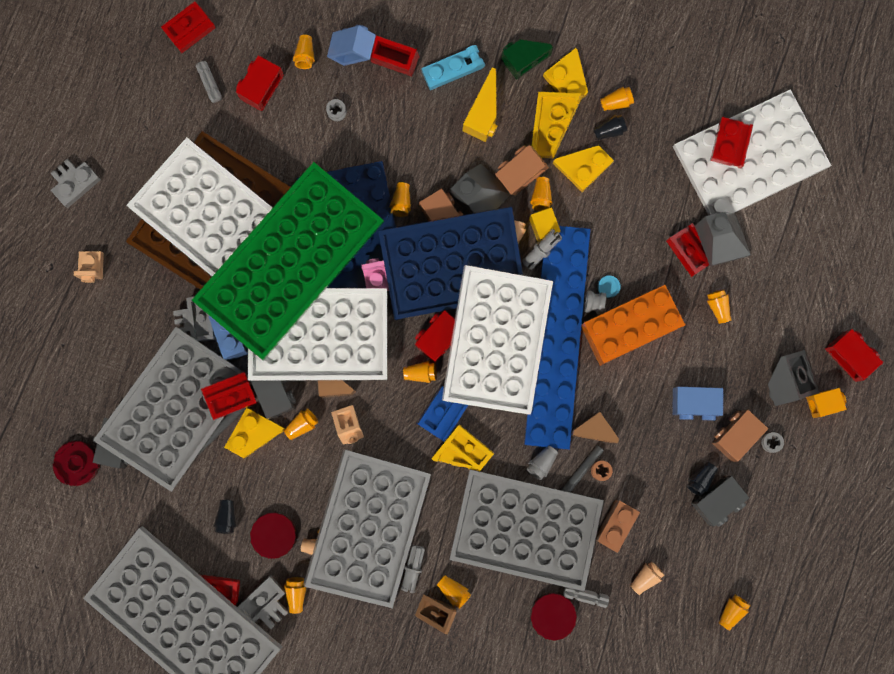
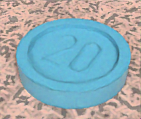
M605 276L598 283L599 293H606V298H613L620 291V282L614 276Z

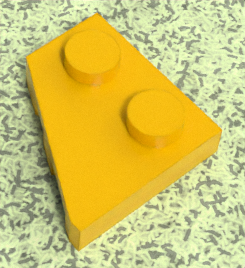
M576 48L543 74V77L556 92L582 93V99L588 94L579 53Z
M598 145L556 158L553 164L583 192L614 160Z
M246 408L224 448L242 458H247L274 437L283 433L285 428Z
M459 424L432 457V460L480 472L494 455V452Z

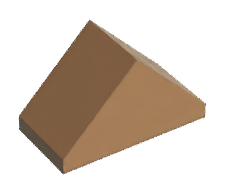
M318 380V391L321 398L353 395L356 392L343 380Z
M600 412L571 431V436L614 444L619 441V438Z
M423 594L415 616L448 635L457 609Z

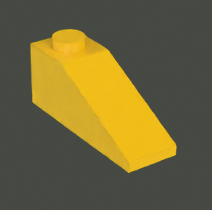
M493 67L463 123V132L484 142L487 141L489 136H494L498 127L495 124L496 69Z

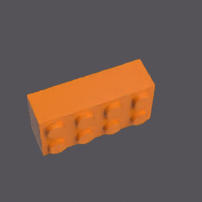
M663 285L584 322L581 328L601 366L685 326V323L666 285Z

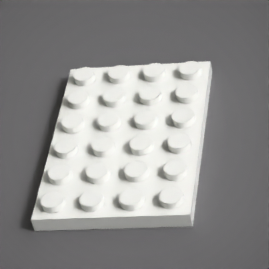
M791 89L729 118L744 122V124H753L744 166L741 169L737 166H728L710 161L719 123L673 146L708 216L725 211L732 214L832 166Z
M187 137L126 205L211 276L218 271L272 209L269 204Z
M464 266L442 401L531 415L553 281Z
M326 288L264 361L248 349V380H387V288Z

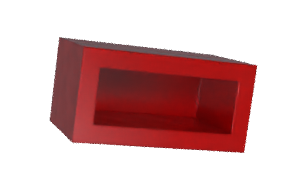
M375 36L370 57L371 62L412 77L419 59L417 49Z
M258 55L256 60L251 61L249 64L248 73L245 78L238 82L236 93L240 100L263 111L284 74L281 67Z
M445 310L442 314L437 312L430 320L432 325L427 331L422 329L415 337L417 341L415 347L434 363L451 346L455 319Z
M853 329L841 333L825 348L855 382L864 381L884 363L879 358L880 354L864 342L862 334Z

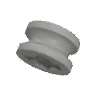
M333 99L326 106L328 117L331 120L341 121L345 118L347 110L341 100ZM336 106H339L340 110L342 111L337 112V115H334L333 110L331 109H335Z
M771 432L763 436L761 445L765 451L775 453L783 448L784 440L780 434ZM772 436L776 438L775 441H778V445L773 446V449L769 447L770 444L767 445V440L772 439Z

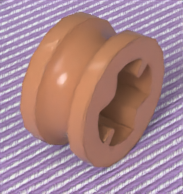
M597 461L591 467V474L598 481H606L612 476V467L606 461ZM602 464V467H607V473H604V477L601 474H596V469H599L597 466Z

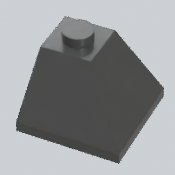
M482 164L465 173L451 188V196L470 214L498 209L511 196L506 187Z
M725 211L705 216L695 225L710 267L751 255L735 214Z
M805 350L780 358L768 383L769 395L772 401H774L775 406L819 393Z

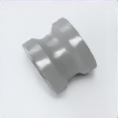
M588 290L584 312L590 313L595 311L597 314H603L606 293L595 294L593 291Z

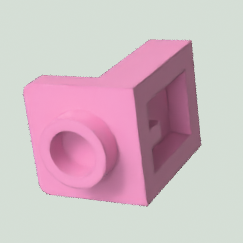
M379 259L367 260L366 264L362 265L366 288H387V291H389L384 261H379Z

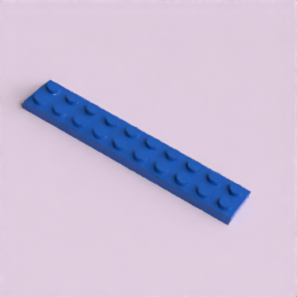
M559 226L561 230L559 234L562 240L550 250L548 257L542 259L541 279L553 281L532 412L531 415L527 414L524 445L547 447L549 445L557 449L570 450L590 229Z

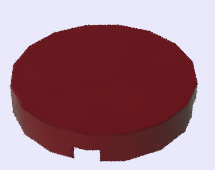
M72 441L62 445L54 456L53 471L56 478L61 483L70 486H82L91 482L100 468V464L93 463L96 450L90 444L82 441Z
M267 513L259 517L253 524L250 532L251 544L254 550L262 557L268 559L280 558L288 554L294 547L296 528L292 520L286 515Z
M548 593L535 601L530 618L532 626L538 635L547 640L556 641L564 639L571 634L576 625L577 615L575 607L568 598L561 594Z

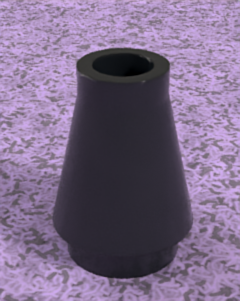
M614 115L598 127L593 128L598 141L621 136L624 132L628 131L622 115Z
M706 462L702 468L688 479L687 488L700 497L703 494H707L718 470L717 467L710 462Z
M220 500L213 525L215 533H234L236 521L233 500Z

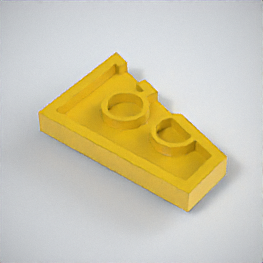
M538 92L532 147L541 158H554L583 97L582 93Z

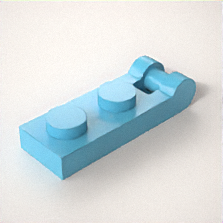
M472 45L462 52L421 68L429 89L433 90L484 68L485 63L478 55L477 45ZM471 58L472 63L467 65L465 60Z

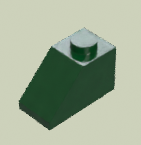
M520 39L515 43L510 42L503 48L501 60L517 80L550 57L553 46L548 43Z

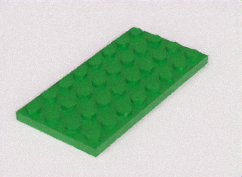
M313 162L196 294L192 301L264 361L384 223V220Z

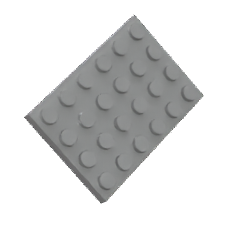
M175 327L93 441L172 492L225 417L213 420L201 389L241 374L243 371Z
M343 449L304 580V587L393 608L431 474Z
M469 470L450 560L585 591L604 500Z

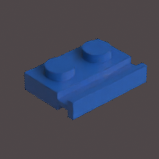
M440 386L416 424L445 442L468 405L442 401L444 387Z

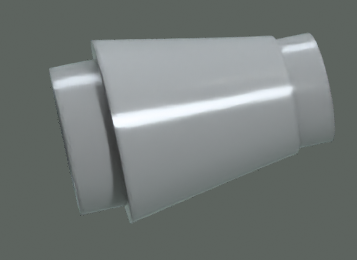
M548 445L528 463L527 471L539 480L547 477L558 452Z

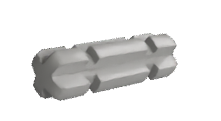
M201 61L197 63L196 68L209 99L212 103L220 101L222 96L207 62Z
M568 587L564 589V596L566 598H576L577 601L592 605L597 604L603 608L608 606L609 596L599 593L598 595L596 592L586 589L585 591Z

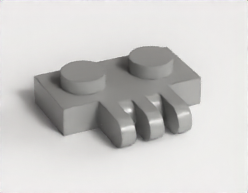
M66 159L64 163L69 169L66 170L60 164L57 168L61 171L62 175L59 176L54 170L51 172V175L58 181V184L51 191L65 207L69 208L101 179L87 163L83 162L76 168Z
M194 297L186 298L188 309L173 311V316H183L182 319L174 320L175 325L184 324V327L178 329L184 333L190 332L191 337L198 342L216 340L208 317L209 315L192 301Z
M272 576L265 580L237 607L254 622L260 618L270 629L275 626L270 617L276 622L282 619L276 612L277 610L284 616L289 613L279 601L286 592Z

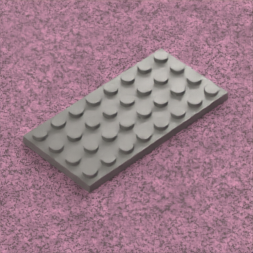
M143 526L136 531L83 598L169 674H261L283 647Z

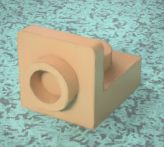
M79 251L78 271H74V276L85 283H94L95 279H103L104 253L101 251Z
M353 405L331 412L342 444H352L364 438Z

